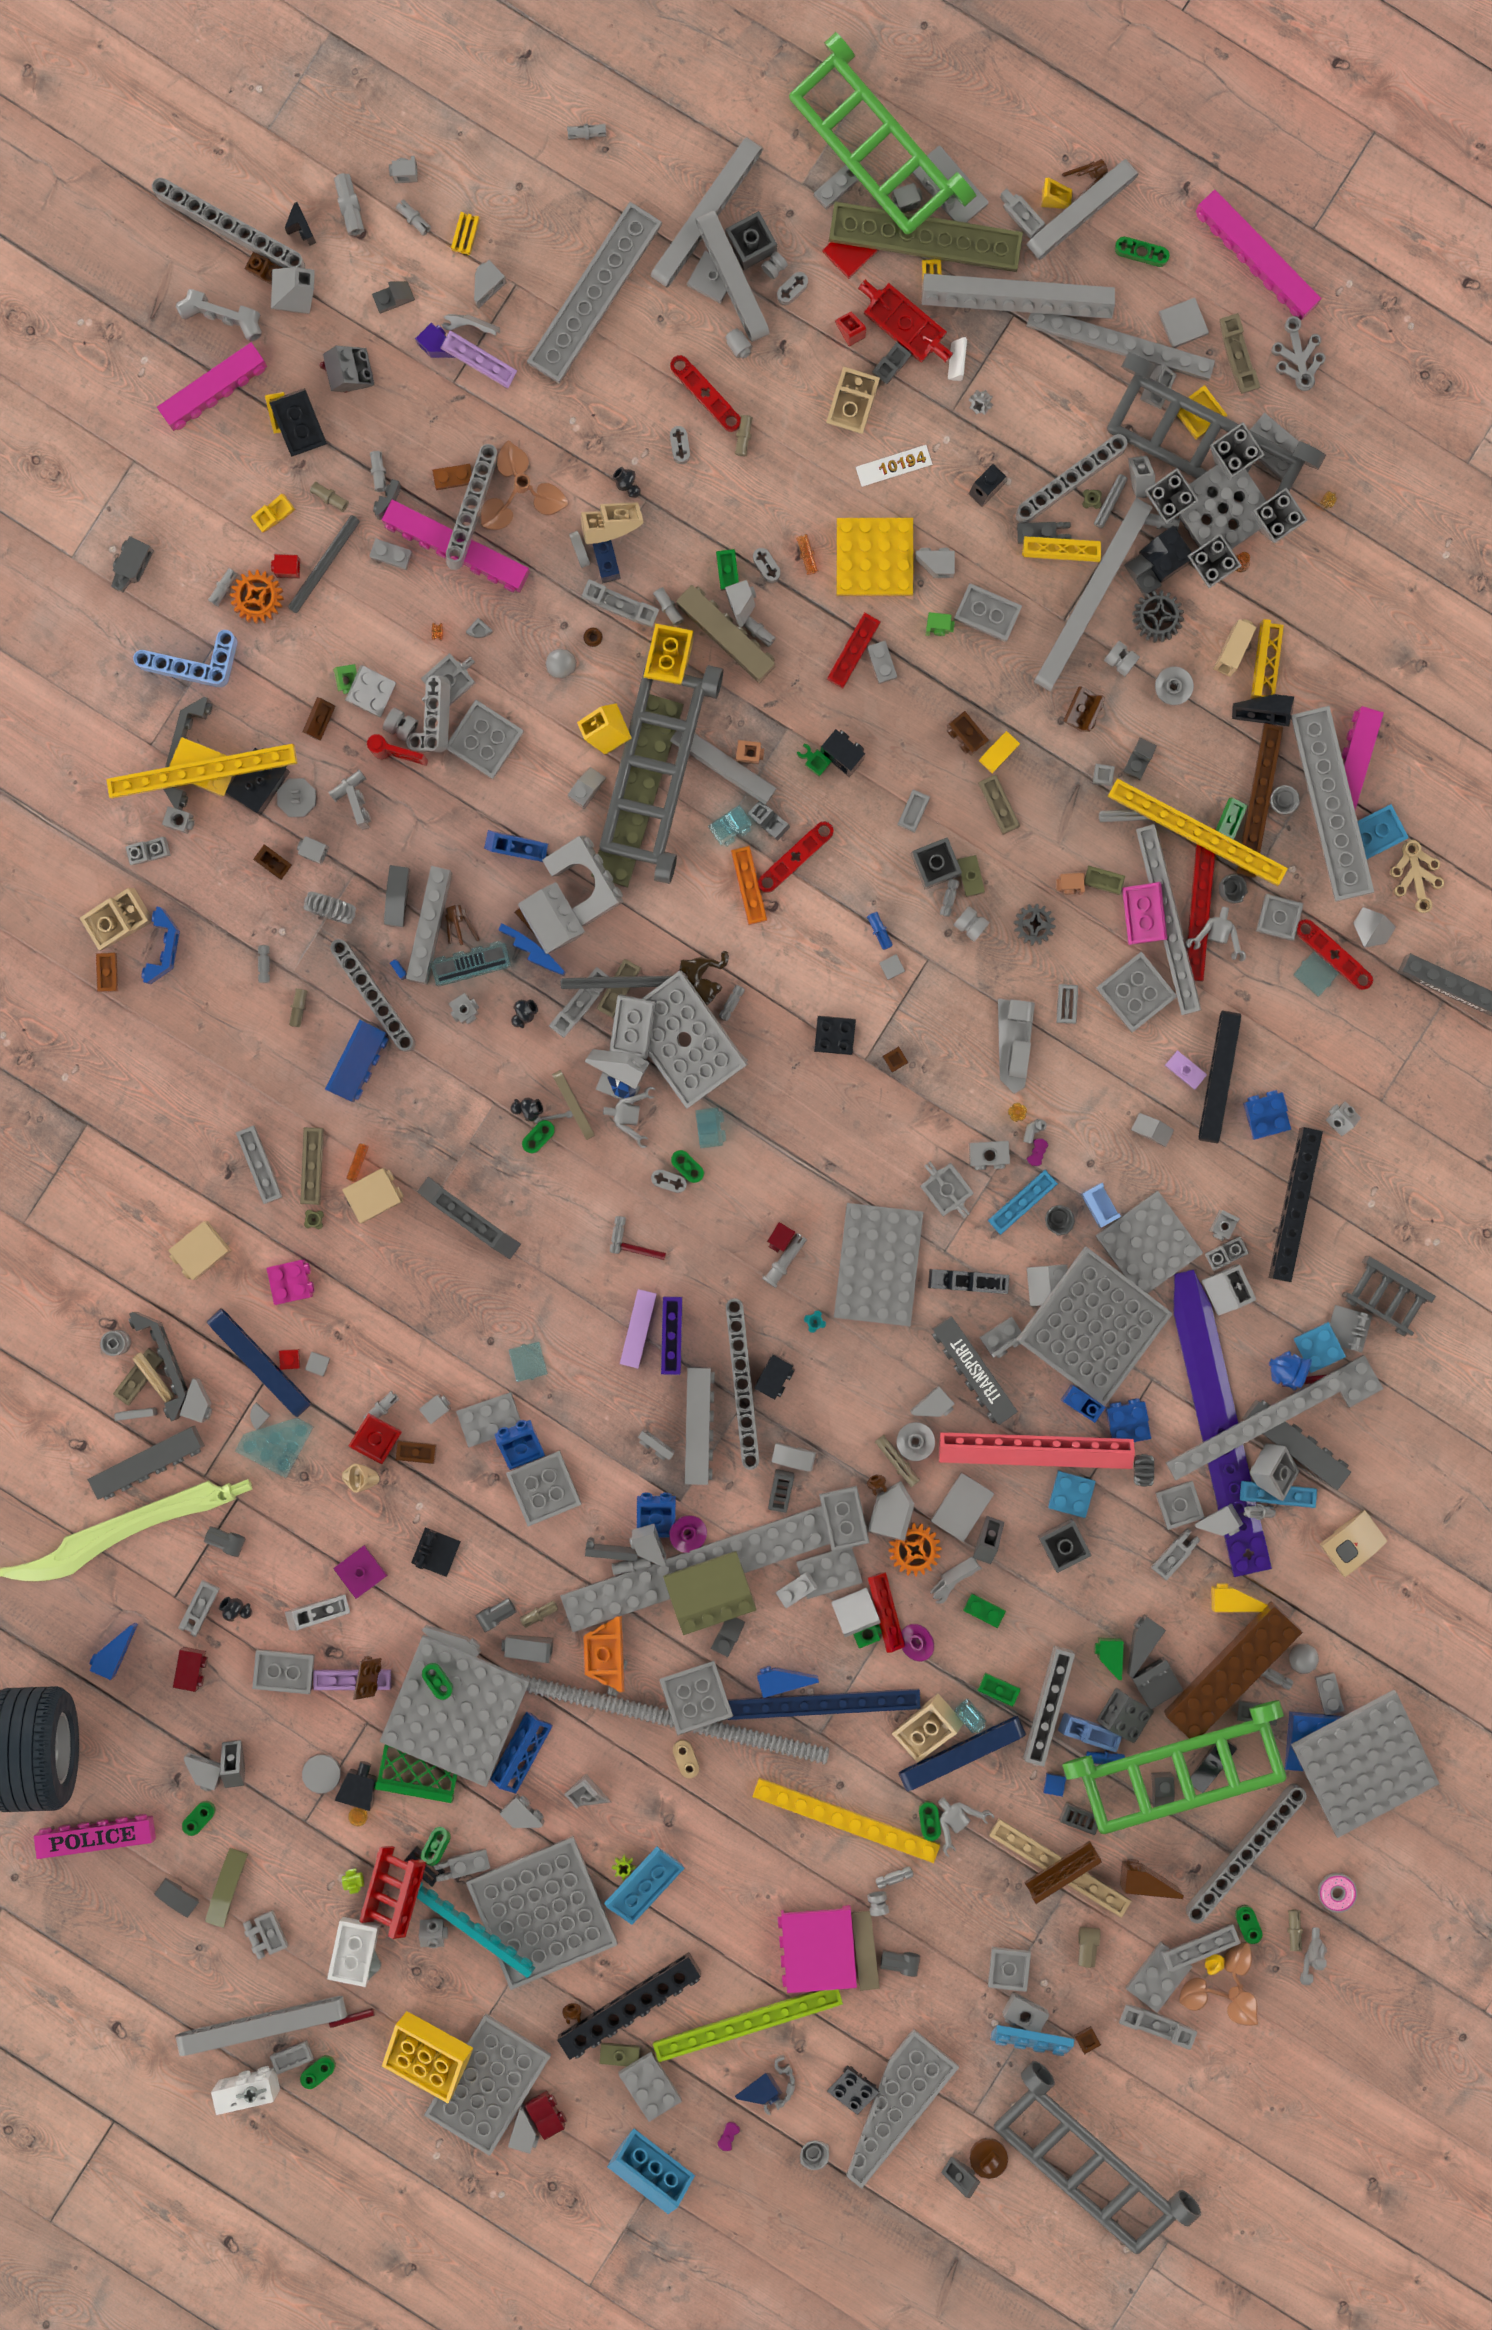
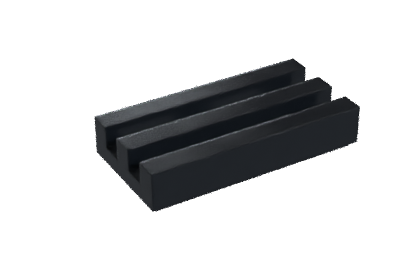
M416 1846L404 1861L408 1863L410 1859L420 1860L414 1854L417 1853L421 1856L422 1850ZM426 1865L425 1871L434 1879L432 1880L425 1873H423L422 1879L433 1887L437 1882L436 1876L444 1874L445 1870H436L439 1872L436 1874Z

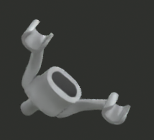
M1228 907L1221 908L1219 917L1210 918L1196 938L1186 941V947L1189 948L1192 941H1194V949H1198L1200 941L1209 932L1208 940L1227 944L1230 933L1235 950L1231 954V958L1235 960L1238 953L1240 954L1239 961H1244L1246 958L1245 952L1240 949L1236 928L1231 921L1227 920Z
M647 1087L644 1093L619 1100L615 1108H603V1115L614 1116L615 1125L636 1139L637 1144L642 1148L647 1146L640 1144L641 1139L648 1138L640 1136L630 1127L624 1125H637L640 1106L627 1103H634L647 1097L650 1099L654 1098V1096L648 1095L650 1089L656 1090L654 1087Z
M944 1797L941 1798L938 1803L945 1810L940 1818L946 1842L943 1845L945 1855L949 1857L947 1853L948 1848H953L956 1851L951 1843L948 1825L955 1833H958L970 1822L964 1811L981 1818L986 1824H988L985 1820L986 1816L991 1815L994 1819V1815L989 1810L983 1812L976 1811L961 1802L950 1805Z
M1316 1927L1312 1928V1941L1306 1952L1303 1973L1300 1976V1982L1303 1985H1311L1313 1982V1975L1308 1974L1309 1965L1313 1966L1316 1970H1324L1327 1966V1961L1324 1959L1327 1948L1320 1939V1929Z

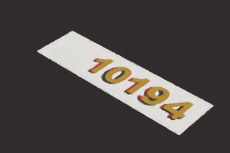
M927 445L857 466L856 470L863 487L933 464Z

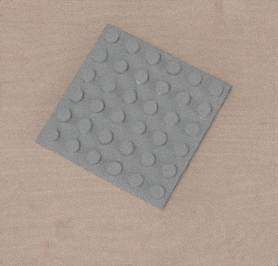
M1085 1246L1016 1340L1105 1406L1173 1313Z
M423 1635L380 1742L486 1787L530 1680ZM429 1663L438 1664L453 1685V1693L446 1700L437 1699L422 1678V1670ZM431 1669L430 1674L436 1675L435 1670ZM441 1686L442 1691H447L445 1686Z
M1395 1690L1291 1744L1337 1838L1440 1784Z
M574 1836L466 1881L486 1932L490 1935L498 1936L501 1939V1943L505 1946L513 1947L519 1956L528 1958L533 1962V1966L536 1967L530 1977L526 1978L497 1957L510 1990L618 1945Z

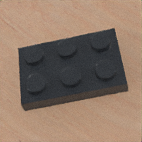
M306 388L269 401L291 457L327 444Z

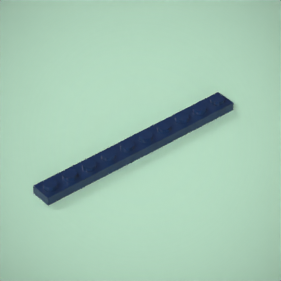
M919 1688L727 1699L733 1715L728 1720L921 1709Z

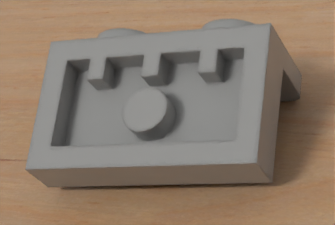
M1011 1316L979 1338L993 1358L995 1356L1000 1358L1007 1353L1006 1349L1012 1345L1015 1348L1021 1344L1016 1339L1022 1331Z

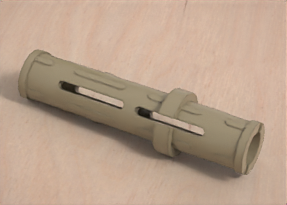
M882 1435L875 1441V1444L878 1445L897 1469L898 1475L901 1474L910 1487L920 1481L909 1467L910 1464L904 1461L897 1450L886 1439L885 1435Z

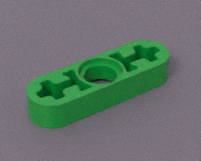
M1126 236L1120 237L1116 241L1114 248L1118 256L1156 267L1165 266L1170 257L1169 251L1165 247ZM1122 243H1126L1127 248H1125V250H1121V246L1119 245H1122ZM1135 245L1133 253H1130V248H1132V246ZM1144 247L1147 250V255L1139 256L1137 249ZM1151 250H1153L1152 258H1149ZM1159 253L1163 254L1161 261L1158 260Z

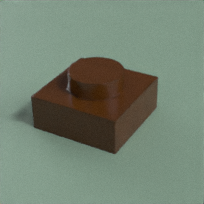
M899 1046L882 1056L892 1073L909 1063Z
M1091 2026L1074 2035L1084 2055L1101 2046Z

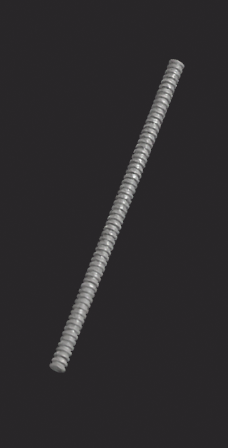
M524 1674L520 1675L530 1680L526 1690L529 1691V1694L533 1692L535 1695L541 1694V1697L545 1695L547 1696L546 1698L552 1697L554 1700L558 1698V1701H561V1699L564 1702L570 1701V1704L574 1702L576 1705L582 1704L583 1707L585 1705L588 1708L594 1707L593 1709L595 1710L599 1708V1711L604 1709L605 1712L611 1711L612 1714L616 1712L617 1715L623 1714L624 1717L628 1715L629 1718L633 1716L635 1717L634 1719L641 1718V1721L645 1719L646 1722L652 1721L653 1724L658 1722V1725L662 1723L664 1726L670 1725V1728L674 1726L669 1709L666 1711L664 1708L658 1709V1706L653 1708V1705L649 1707L645 1703L641 1705V1702H638V1704L635 1701L629 1702V1699L624 1701L623 1698L617 1699L618 1697L616 1696L612 1698L611 1695L608 1697L606 1694L600 1695L599 1692L595 1694L594 1691L588 1692L587 1689L583 1691L582 1688L576 1689L577 1687L575 1686L570 1688V1685L566 1687L565 1684L559 1685L558 1682L554 1684L553 1681H541V1678L537 1680L535 1679L536 1677L530 1678L529 1675L527 1677ZM723 1722L693 1730L695 1734L699 1732V1735L703 1733L705 1736L711 1735L712 1738L716 1736L717 1739L723 1738L722 1740L724 1741L728 1739V1742L732 1740L734 1743L740 1742L741 1745L745 1743L746 1746L752 1745L753 1748L757 1746L758 1749H769L770 1752L774 1750L775 1753L781 1752L782 1755L786 1753L787 1756H799V1759L803 1757L805 1760L810 1759L811 1762L815 1760L816 1763L822 1762L824 1765L827 1763L829 1755L828 1747L824 1749L823 1746L817 1747L816 1744L811 1746V1743L807 1745L805 1742L799 1743V1740L795 1742L793 1739L787 1740L788 1738L786 1737L782 1739V1736L776 1737L774 1734L770 1736V1733L766 1735L764 1732L758 1733L757 1730L753 1732L752 1729L746 1730L745 1727L741 1729L740 1726H729L728 1723L724 1725Z

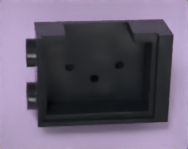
M287 766L236 775L226 793L261 816L290 771L286 768Z

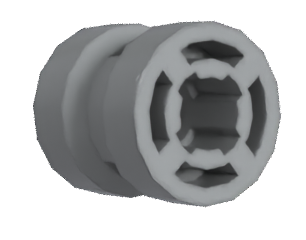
M775 251L770 256V260L765 261L761 267L771 279H775L779 272L788 266V263L782 255Z
M885 1891L873 1892L867 1895L868 1902L871 1903L869 1908L871 1916H881L889 1913Z

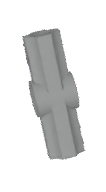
M342 173L334 178L341 214L344 216L348 234L360 235L365 230L360 215L359 201L354 192L350 174Z

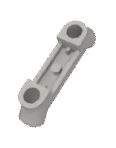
M188 289L186 298L176 303V308L182 319L186 320L198 313H202L208 319L215 320L217 318L226 325L233 326L235 324L240 326L246 339L249 341L257 340L262 334L258 325L261 314L251 308L241 305L239 312L208 303L205 293L193 289Z

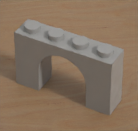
M578 836L542 860L551 876H559L577 864L588 867L593 873L595 889L592 895L572 909L581 926L590 924L624 902L621 898L623 897L622 892L613 884L612 875L608 870H605L602 865L603 860L601 856L595 853L593 842L586 836Z

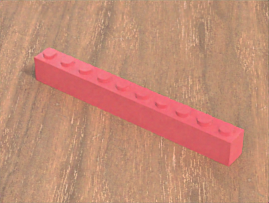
M940 1432L939 1440L940 1463L1132 1469L1135 1456L1133 1439Z

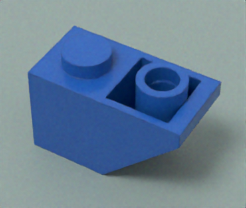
M1072 1384L1061 1398L1062 1402L1096 1423L1106 1408Z

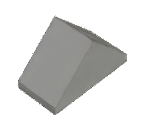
M1139 1113L1131 1131L1166 1147L1174 1129L1157 1119Z

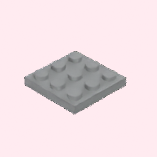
M475 700L448 741L446 750L494 780L524 734V730L478 700Z
M1142 951L1096 987L1131 1033L1177 997Z
M560 1451L506 1473L527 1526L582 1504Z
M715 1661L659 1679L677 1736L733 1717Z

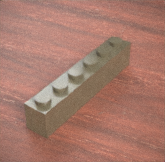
M691 585L676 600V605L760 684L775 668L773 656L768 652L764 653L756 640H750L746 636L747 632L742 627H736L732 623L733 619L727 613H721L718 610L720 608L718 604L712 599L709 601L705 597V592L697 586L695 588Z

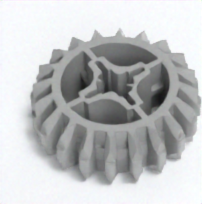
M308 892L304 900V909L306 911L337 922L351 924L356 914L355 906L321 893Z

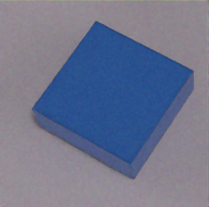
M397 959L391 961L390 965L401 980L406 979L407 973Z
M1046 1773L1043 1793L1063 1797L1066 1776Z

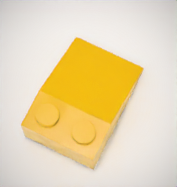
M655 623L644 678L682 685L693 644V631Z
M181 737L169 767L227 755ZM232 776L193 783V785L218 796H224Z

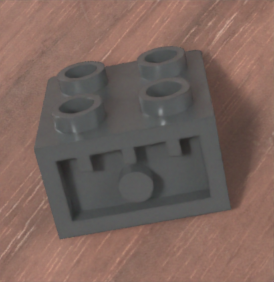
M1164 1657L1141 1669L1132 1678L1150 1709L1157 1707L1183 1691L1170 1668L1171 1666Z
M1115 1688L1096 1721L1109 1731L1135 1743L1154 1710L1134 1700L1122 1690Z

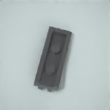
M589 1537L586 1542L585 1557L637 1562V1552L631 1547L595 1544V1540L592 1537Z

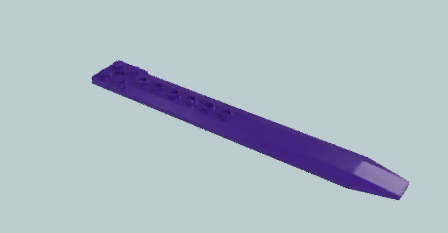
M1194 1270L1174 1274L1173 1315L1202 1442H1205L1238 1424V1419L1212 1305ZM1242 1444L1207 1463L1218 1510L1232 1503L1243 1522L1239 1527V1532L1232 1536L1229 1533L1224 1535L1233 1577L1272 1569L1261 1520L1244 1516L1245 1507L1255 1506L1257 1503L1240 1500L1241 1481L1252 1482ZM1246 1549L1253 1551L1250 1559L1243 1556V1553H1246Z

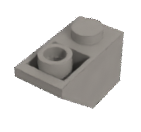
M920 548V551H916L915 559L933 578L954 577L955 551H950L949 548H940L939 551H931L930 548Z
M519 1794L500 1812V1815L513 1828H541L545 1822L542 1813L537 1809L534 1811L530 1806L529 1800Z

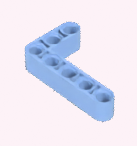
M221 630L216 637L210 665L146 650L137 651L133 656V661L144 671L222 688L229 681L237 639L231 631ZM230 636L231 641L228 644H223V639ZM227 655L226 661L219 663V657ZM147 656L148 661L145 664H140L141 658ZM166 661V666L159 669V663ZM180 665H185V670L178 673L177 668ZM199 669H203V675L196 677V672ZM222 673V679L214 681L215 675Z

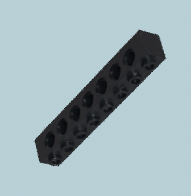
M1306 1127L1299 1128L1268 1278L1292 1282L1323 1131Z
M689 1952L588 2015L579 2023L577 2022L558 2034V2043L569 2060L574 2057L575 2059L581 2057L586 2049L597 2047L602 2042V2039L605 2037L611 2038L623 2026L625 2028L630 2026L638 2016H646L651 2011V2008L656 2005L657 2007L663 2005L668 1997L679 1995L687 1985H695L700 1980L701 1970ZM676 1973H682L684 1974L685 1978L682 1980H678L675 1978L674 1975ZM665 1983L668 1985V1989L661 1990L658 1985ZM650 1994L652 1999L646 2001L642 1998V1995ZM627 2004H633L636 2007V2009L633 2011H629L626 2009L625 2006ZM615 2014L619 2017V2020L612 2021L609 2016ZM600 2025L603 2030L597 2032L593 2029V2026ZM583 2035L587 2040L579 2042L576 2037Z

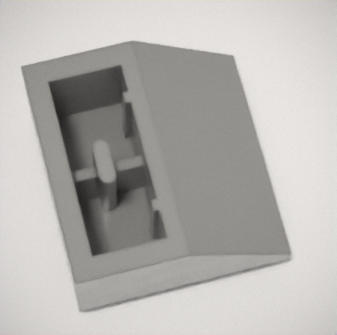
M1236 1264L1201 1280L1217 1315L1238 1309L1256 1300L1241 1265Z

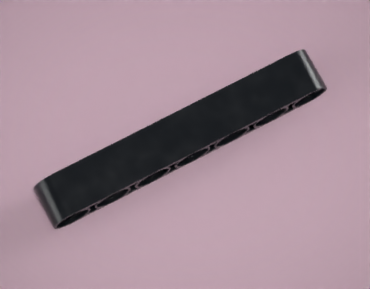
M1222 1010L1219 1016L1198 1135L1199 1141L1218 1144L1220 1140L1241 1023V1013Z

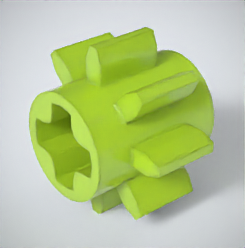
M625 1854L621 1859L615 1858L617 1865H612V1869L616 1870L615 1877L619 1875L624 1880L626 1876L631 1875V1870L636 1869V1866L631 1864L633 1858L628 1859ZM621 1865H622V1866L628 1865V1866H627V1870H626V1869H622V1870H621V1869H620Z
M356 1868L347 1870L345 1872L346 1875L342 1876L344 1891L349 1890L350 1894L359 1893L361 1891L360 1887H364L365 1884L363 1873H357Z

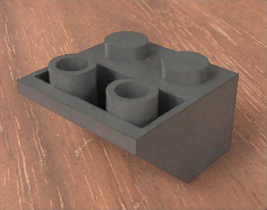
M336 345L323 354L331 391L350 392L375 385L367 348Z

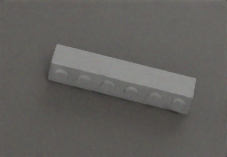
M431 866L406 979L409 981L428 985L452 878L450 870Z
M688 1367L685 1484L708 1485V1480H712V1468H709V1461H713V1449H709V1441H713V1430H710V1422H714V1411H710V1403H714V1391L710 1390L711 1384H714L715 1372H711V1368Z
M1053 1646L1023 1755L1025 1762L1045 1766L1075 1656L1072 1650Z

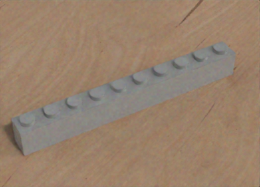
M924 274L922 305L1112 319L1115 307V287Z

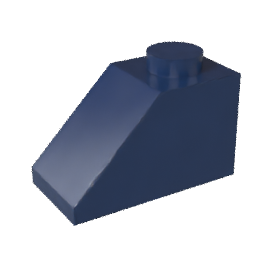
M765 2073L735 2095L737 2100L762 2105L770 2104L771 2106L780 2100L779 2096L783 2092L772 2075Z

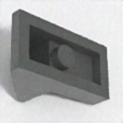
M408 281L388 282V288L372 294L380 314L415 300Z
M1141 554L1124 565L1143 595L1146 593L1151 594L1152 591L1162 586L1152 571L1153 564Z
M1140 737L1123 772L1141 780L1157 745Z
M737 1617L724 1621L711 1649L728 1657L738 1641L745 1621Z
M954 2157L949 2159L941 2172L966 2198H971L980 2184V2181L974 2176L976 2174L974 2170Z

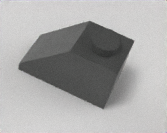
M986 1516L973 1554L974 1559L988 1564L992 1563L998 1552L1005 1522Z
M241 1740L222 1743L220 1776L225 1788L245 1786V1763Z
M1151 1773L1153 1808L1174 1802L1175 1788L1172 1773Z

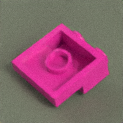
M305 1259L266 1268L274 1305L313 1297L312 1293H315L314 1284L309 1280L308 1274H311L309 1263H306Z

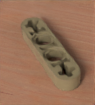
M559 1070L553 1073L552 1076L586 1140L594 1137L595 1134L562 1071Z

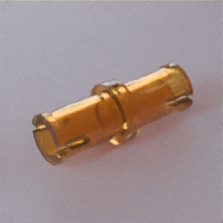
M808 534L798 536L796 540L801 552L800 558L803 559L807 575L819 572L814 559L815 552L811 549Z

